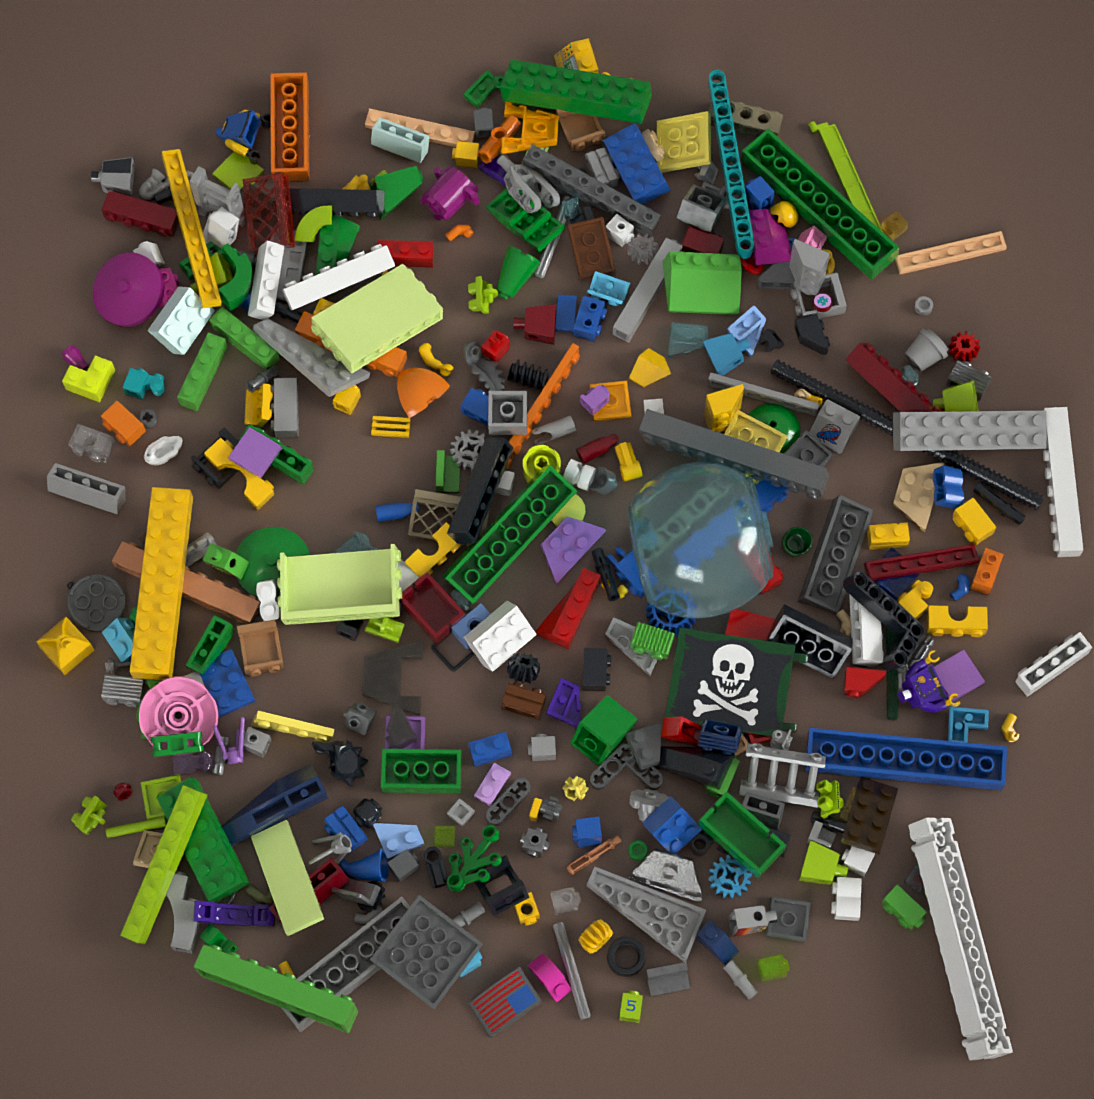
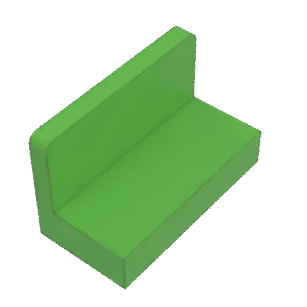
M437 450L436 493H459L460 466H457V461L452 460V456H445V450Z

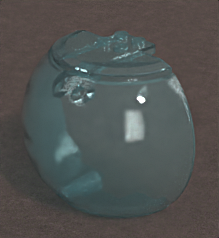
M713 462L680 464L654 476L638 491L632 503H629L628 527L637 572L644 596L648 603L654 605L655 608L686 618L718 616L735 610L749 602L763 590L769 582L768 579H772L774 567L770 548L774 547L766 510L762 511L758 490L750 476L747 477L746 474L739 470Z

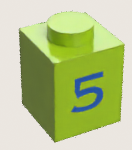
M637 991L623 993L619 1020L640 1022L643 995H639Z

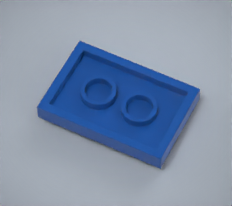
M232 649L221 653L203 675L200 674L207 690L216 702L219 717L256 702Z

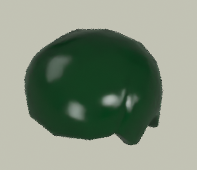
M793 527L784 534L782 547L792 557L802 556L812 547V535L804 527Z

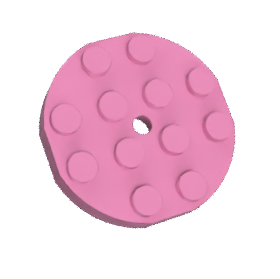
M185 676L168 677L157 683L146 692L139 708L140 728L150 743L151 736L202 731L201 745H204L214 735L213 726H217L218 709L214 698L202 683ZM176 712L182 713V717L180 719L175 718ZM187 739V746H193V739ZM161 742L162 749H168L167 742ZM191 753L176 754V756L188 755V754H191Z

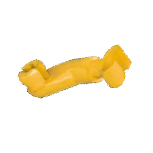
M423 343L419 347V353L425 364L436 370L439 369L442 376H448L451 373L449 371L454 369L452 365L442 364L441 361L434 358L429 343Z

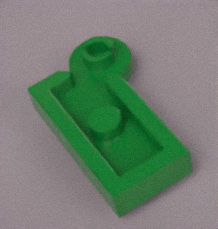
M486 70L463 94V97L478 108L495 89L501 90L500 86L504 76L500 75L495 78L490 71Z

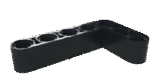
M856 572L845 578L843 587L846 592L896 635L883 658L884 668L892 672L906 666L924 636L925 629L923 625L865 573Z

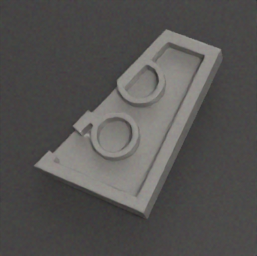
M613 617L605 637L651 676L658 660L652 658V654L645 652L644 654L635 653L633 648H630V643L636 627Z

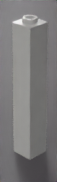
M665 238L614 324L613 335L628 343L630 342L665 283L664 258L670 251L682 252V245L677 240Z

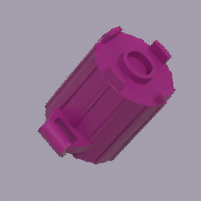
M449 166L445 170L439 167L433 169L437 181L423 194L420 200L422 205L426 203L431 211L435 213L433 217L438 221L442 218L445 221L450 219L467 201L472 202L474 205L480 203L477 185H473L460 170Z

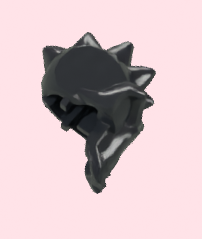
M313 740L312 747L318 754H328L330 761L328 768L331 769V775L334 778L352 787L355 778L365 776L361 767L368 763V759L360 756L362 747H353L352 743L348 740L345 742H339L338 740L333 742Z

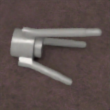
M340 832L333 836L312 840L313 844L333 841L330 849L310 860L309 864L319 861L332 852L340 854L335 860L338 864L346 854L351 852L352 843L347 835H342Z

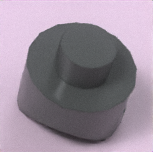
M602 466L596 467V474L589 488L602 495H606L610 491L613 492L618 484L615 473Z

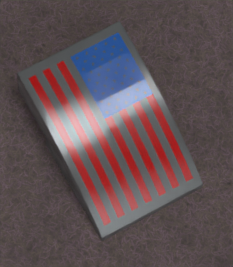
M518 967L481 993L469 1005L492 1038L540 1005L542 1000L521 968Z

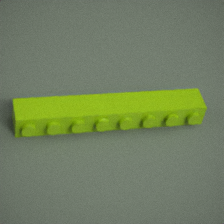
M183 785L120 936L136 943L146 944L208 794Z

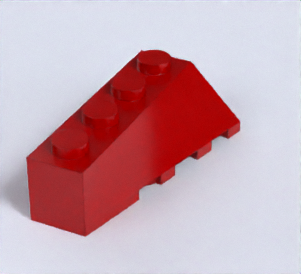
M583 568L577 582L536 629L535 633L537 636L569 649L601 583V575Z

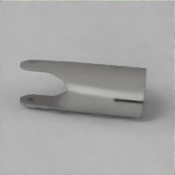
M567 416L533 429L532 434L547 432L543 437L534 441L535 444L539 445L575 432L576 428L572 417Z

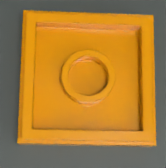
M627 381L590 384V389L592 387L596 388L598 385H604L609 391V402L593 415L594 422L631 418Z

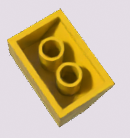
M743 384L706 395L704 418L708 429L722 434L725 433L736 411L741 409L744 391Z

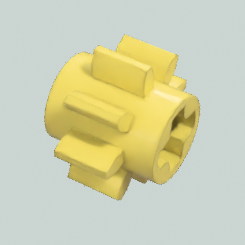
M578 776L574 779L569 777L565 781L566 784L562 787L565 790V796L573 801L577 798L582 800L588 790L585 780Z

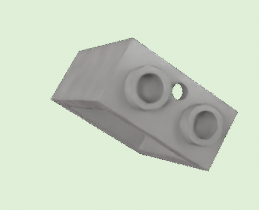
M838 273L825 275V279L820 287L830 286L835 306H831L827 312H818L816 310L806 312L801 296L802 290L798 288L796 281L794 282L791 296L797 303V306H795L797 317L803 318L817 314L818 318L821 319L845 314L847 305Z

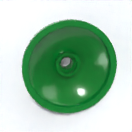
M774 403L763 404L749 413V416L768 426L774 423L776 425L774 429L788 436L779 453L784 454L800 437L799 421L796 415L785 406Z

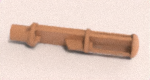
M616 835L611 839H606V841L586 852L583 856L567 864V871L574 875V873L588 864L593 863V861L598 859L599 855L608 849L613 850L615 845L621 842L620 837Z

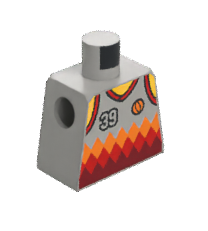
M764 906L734 909L728 916L731 937L764 931L769 923L777 922L775 910L766 912Z

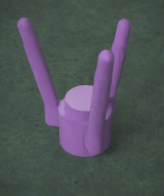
M241 717L240 730H236V747L228 748V752H226L217 726H213L222 751L223 760L227 759L228 764L243 763L244 717Z

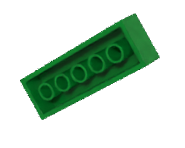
M188 778L156 797L167 820L170 818L183 785L204 793L197 779ZM206 798L184 854L208 902L218 903L250 884Z

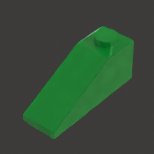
M214 615L185 666L203 675L224 650L234 634L235 628L232 624Z

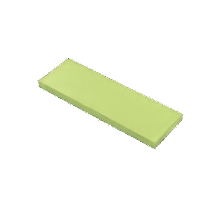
M287 820L252 835V842L286 935L290 936L324 920L289 822Z

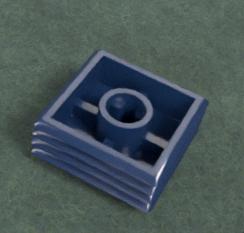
M705 719L699 733L698 746L702 747L705 751L720 750L721 753L726 755L736 753L741 739L742 727L740 725Z

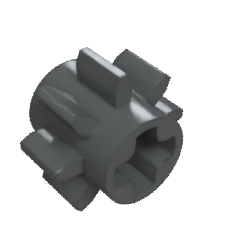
M550 796L549 800H543L539 813L544 814V820L552 822L553 818H559L563 805L558 804V798Z

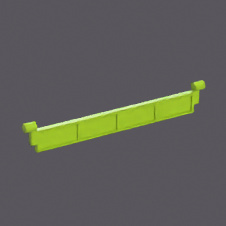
M815 121L810 122L808 125L811 132L815 133L818 131L849 202L883 232L836 125H828L827 122L816 125Z

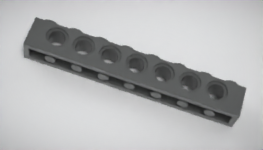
M532 144L523 158V164L540 173L548 183L612 218L618 214L632 224L635 231L650 238L660 220V214Z

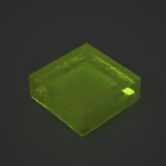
M435 826L434 846L454 847L455 826Z

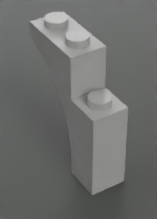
M176 871L166 894L174 914V933L171 948L175 951L193 954L200 922L193 921L194 901L199 900L188 898V901L186 900L190 879L186 876V873Z

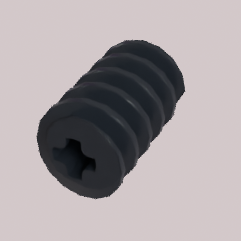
M518 359L515 364H511L507 381H511L513 378L514 383H518L520 380L523 386L528 381L529 388L535 384L536 390H539L541 386L543 390L549 377L548 369L546 368L542 373L541 366L534 370V364L527 368V362L520 366V360Z

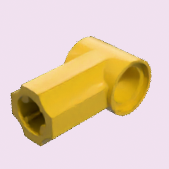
M624 442L616 446L615 452L620 463L619 467L623 481L626 482L642 477L639 461H636L631 443Z

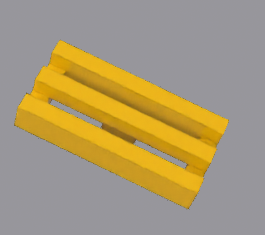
M373 416L372 436L409 438L410 418ZM376 428L403 429L406 432L376 430Z

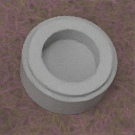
M922 296L915 301L914 310L918 315L927 316L932 312L933 301L929 297Z

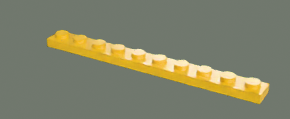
M180 149L162 151L164 167L202 308L221 306L220 294Z

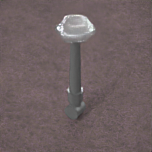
M108 658V661L105 662L106 673L114 675L117 668L130 667L131 661L116 663L112 658Z

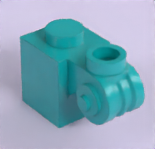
M130 368L122 388L125 395L143 400L147 389H151L155 396H160L164 394L166 389L164 385L165 377L157 373L153 376L149 375L147 371L141 368Z

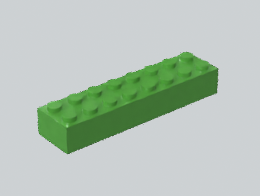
M211 944L210 947L203 945L194 965L195 970L201 977L348 1034L350 1033L358 1014V1009L355 1003L352 1002V998L343 994L340 997L336 996L332 990L322 987V989L315 988V984L307 980H303L302 983L295 980L296 977L289 973L279 974L277 973L278 970L273 967L266 966L263 968L258 966L259 963L255 960L248 958L245 961L240 959V955L234 952L224 953L216 945Z

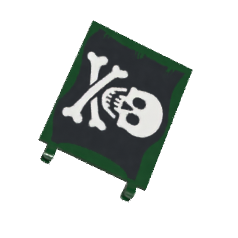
M679 628L665 718L682 716L701 726L705 719L740 725L744 733L772 737L775 730L789 732L791 729V733H795L797 729L796 724L784 723L793 661L805 664L808 657L806 654L794 653L795 645Z

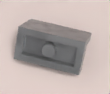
M349 879L350 881L345 884L343 889L332 887L331 891L341 898L369 906L374 905L381 889L377 885Z
M683 962L647 969L646 976L650 995L653 997L689 990L687 964Z

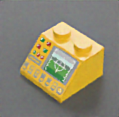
M589 38L571 42L554 55L557 67L598 73V66Z

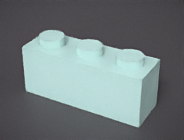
M380 117L372 128L371 145L421 163L428 153L430 136Z

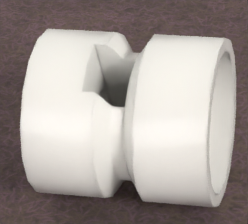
M571 459L563 477L571 485L577 484L578 488L588 491L589 486L593 482L596 468L589 465L582 466L581 462Z

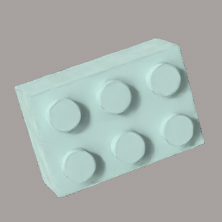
M178 286L147 331L173 354L184 355L215 310L212 307L202 308L200 297L190 287Z

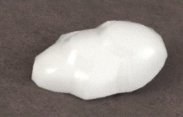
M164 436L151 443L144 454L145 461L150 465H161L168 462L170 458L178 455L183 443L182 438L179 436Z

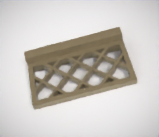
M415 489L408 536L435 540L430 529L438 523L442 527L441 521L448 516L453 519L454 516L452 514L457 510L461 497ZM417 503L425 504L429 511L420 516L416 511ZM438 507H444L448 514L439 520L433 511ZM489 511L483 523L482 532L487 528ZM432 513L437 522L428 527L422 518ZM419 520L426 528L421 533L412 532L413 525Z

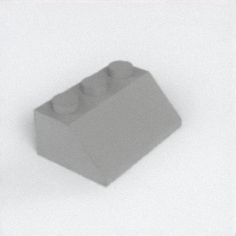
M795 239L789 265L798 288L807 295L812 294L816 296L825 279L830 253Z

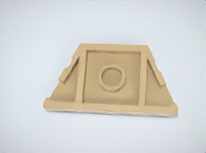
M944 463L902 470L893 506L898 511L903 512L910 521L915 522L920 527V530L924 532L926 531L934 502L935 486L933 483L934 469L944 466Z

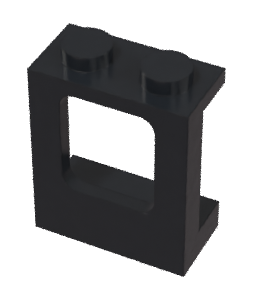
M226 428L219 431L220 437L197 458L194 455L191 457L194 470L199 474L202 472L206 476L205 480L211 486L215 485L218 489L239 470L229 468L217 478L203 465L208 461L204 453L220 438L224 441L228 440L234 448L237 446L239 441Z
M506 855L501 857L502 862L500 865L492 866L489 864L471 873H477L480 869H486L490 873V879L487 882L478 880L475 881V885L494 916L530 898L524 883L518 878ZM502 875H507L512 885L491 895L486 884Z

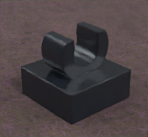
M771 329L765 330L762 333L765 338L759 341L762 345L768 342L769 345L765 352H771L774 348L780 349L785 345L777 333Z

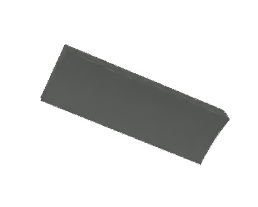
M841 495L832 500L797 602L815 606L833 614L839 612L846 592L843 587V581L852 575L873 513L872 509Z

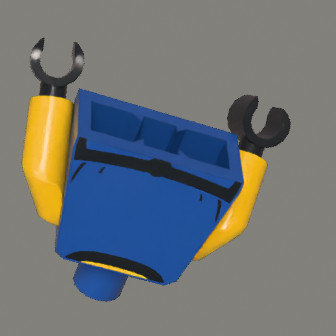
M242 110L237 114L229 115L225 120L224 126L216 129V135L218 138H222L228 148L244 157L245 155L248 156L250 163L255 165L257 160L252 157L260 158V154L257 150L250 152L248 149L253 147L261 122L264 128L271 127V115L264 114L260 116L259 113L253 110Z

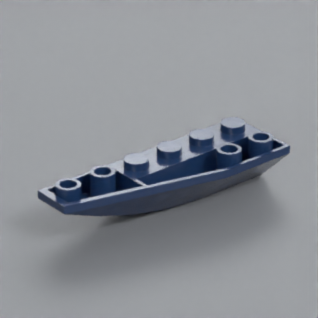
M309 764L276 780L224 823L222 828L231 846H234L250 838L252 835L328 799V796L312 764Z

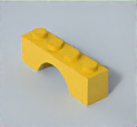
M220 438L204 453L205 458L217 470L224 468L239 470L247 480L244 496L259 510L274 496L273 485L268 480L263 481L230 461L228 457L232 453L234 446L228 440L224 441Z

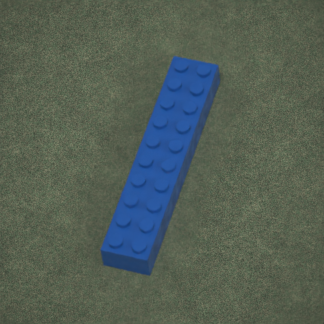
M809 728L807 735L806 753H819L822 756H826L825 768L818 767L817 773L1000 791L1005 786L1006 746ZM805 765V772H809L810 766Z

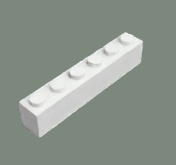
M381 244L371 247V252L367 254L362 251L353 255L355 258L353 260L343 259L336 262L338 266L334 268L327 266L319 270L320 274L314 276L313 273L303 276V281L296 283L294 280L285 284L286 288L282 289L290 309L294 310L395 267L387 245L382 247Z

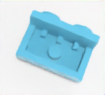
M595 271L587 293L591 294L590 298L598 300L604 298L608 300V304L618 307L619 304L625 303L631 283Z
M116 618L102 631V634L121 662H127L132 656L135 628L133 622L128 618Z

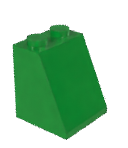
M417 166L373 178L369 185L371 190L385 191L384 213H378L380 220L386 218L420 187L423 176L421 171L417 169Z
M607 695L580 721L570 744L600 766L622 743L626 733L632 731L638 719L619 705L616 700Z

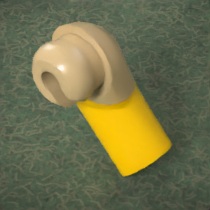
M798 389L794 394V397L819 403V407L822 405V398L813 396L804 389Z

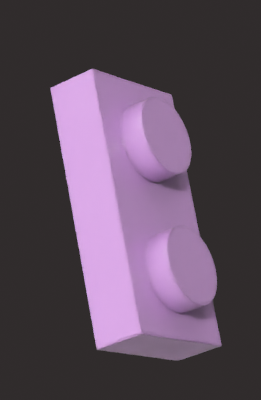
M494 763L476 791L474 798L491 807L509 779L511 772Z

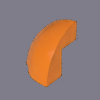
M423 368L405 369L399 373L397 379L399 399L409 418L428 407L429 403L439 398L450 387L440 375Z

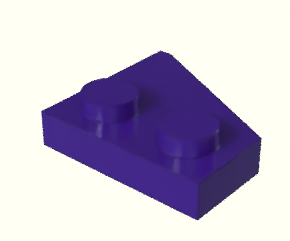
M561 678L546 715L577 728L581 721L579 685Z

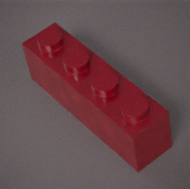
M110 190L101 209L104 218L108 221L122 222L128 227L136 226L145 232L153 231L163 237H173L179 223L176 209Z
M332 857L309 875L319 905L334 894L331 891L332 887L340 889L350 881ZM274 903L269 909L282 925Z

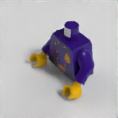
M935 650L931 651L926 659L922 658L910 667L905 675L906 681L902 683L903 690L898 692V698L902 703L909 701L912 708H920L931 713L947 709L949 705L953 707L960 705V701L957 703L951 701L952 698L958 697L956 693L951 694L949 700H946L948 696L933 665H929L930 662L935 663L940 658L938 657L936 660L930 658V655L936 652Z

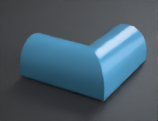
M950 706L947 741L968 743V729L988 730L989 710Z

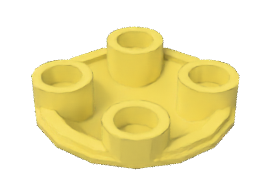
M575 494L553 517L551 521L557 527L566 517L583 521L585 515L583 500Z

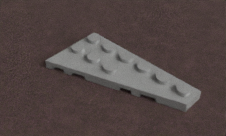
M270 319L254 324L253 331L328 397L368 379L370 376V372L362 368L351 374L341 361L335 359L332 352Z
M594 866L587 887L686 963L706 910Z

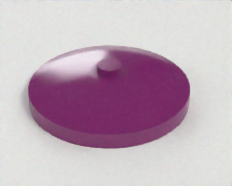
M122 253L108 260L99 270L93 285V300L100 315L107 321L122 327L136 326L148 320L158 309L164 294V281L161 271L152 260L138 253Z

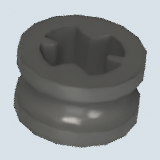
M146 409L140 413L139 420L145 428H152L157 424V417L154 411ZM150 415V417L153 418L150 419L151 422H147L146 420H144L146 419V416Z

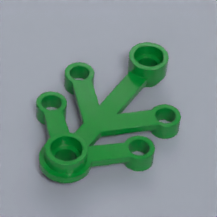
M487 825L483 828L482 836L484 839L472 855L473 841L469 837L461 840L460 846L463 849L464 867L461 871L459 865L462 863V858L459 854L453 853L449 856L452 874L447 879V887L451 892H460L466 884L478 880L487 882L490 879V873L486 869H480L477 873L468 874L473 869L489 864L498 866L502 862V858L496 852L479 859L490 843L496 842L499 839V831L494 825Z

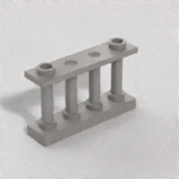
M198 166L189 181L198 214L205 217L208 212H217L223 207L239 219V230L246 222V215L238 184L234 183L231 190L208 180L205 169Z
M757 743L747 744L746 756H751L748 779H741L739 795L746 796V793L749 792L775 801L818 807L819 792L815 791L814 788L818 767L825 768L826 756H822L819 753L807 754L764 747ZM759 758L771 760L766 783L756 781ZM779 761L791 763L786 786L775 784ZM798 764L810 766L806 789L795 787Z

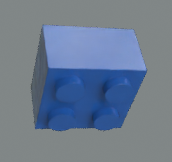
M672 796L642 822L672 856L679 852L702 830Z

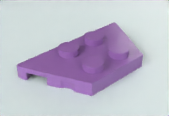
M566 517L540 544L546 556L548 567H550L554 577L553 581L558 583L606 530L602 527Z

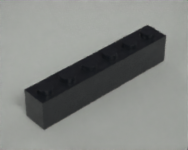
M276 188V210L283 211V214L294 215V211H299V215H306L317 207L332 206L333 216H343L344 212H349V216H360V213H366V216L377 217V213H384L385 191Z
M504 437L485 438L447 532L457 544H475L513 451V446Z

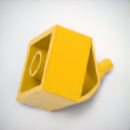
M67 617L63 618L36 641L40 649L64 675L94 651L91 643Z

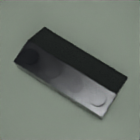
M785 604L776 616L766 641L795 645L794 653L806 654L808 657L807 663L804 665L834 679L853 649V638Z

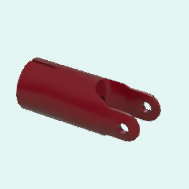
M611 434L607 437L597 438L577 448L576 452L580 461L585 464L605 454L609 448L617 444L618 435Z

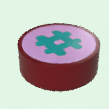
M826 293L817 294L813 299L814 309L818 312L830 310L832 306L831 297Z

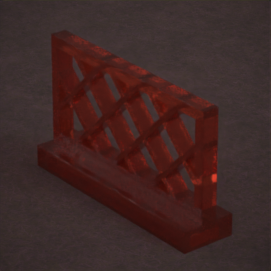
M275 172L271 175L242 179L249 251L258 252L259 247L254 246V240L257 236L264 240L262 243L264 244L275 233L279 235L280 245H283L284 248H294L295 240L288 174ZM274 179V187L269 191L264 185L268 180ZM255 182L259 187L252 194L249 191L248 183ZM261 189L268 193L263 202L256 197ZM271 196L276 199V205L273 209L266 205ZM254 199L260 203L255 212L251 209L250 205ZM263 207L270 211L265 220L258 215ZM273 214L278 219V223L274 228L267 223ZM256 217L262 221L257 230L252 225ZM265 225L272 230L267 238L260 234Z

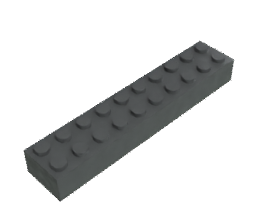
M649 409L646 410L639 428L645 443L655 446L659 444L667 451L673 452V450H677L685 457L691 458L692 455L698 457V460L708 464L710 461L716 463V466L721 469H727L728 467L734 469V472L739 475L746 473L752 475L751 478L757 481L764 479L770 481L769 484L775 487L782 485L788 487L787 490L793 493H799V491L806 493V496L811 499L823 498L830 479L827 468Z

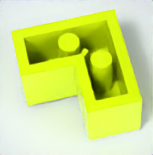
M95 356L88 371L70 365L62 382L66 390L100 403L116 370L111 361Z

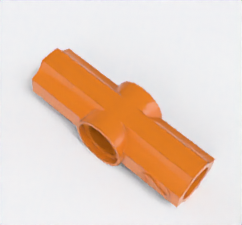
M513 115L508 116L499 127L491 131V137L478 151V157L483 162H492L501 151L502 137L512 138L521 128V122L517 117Z

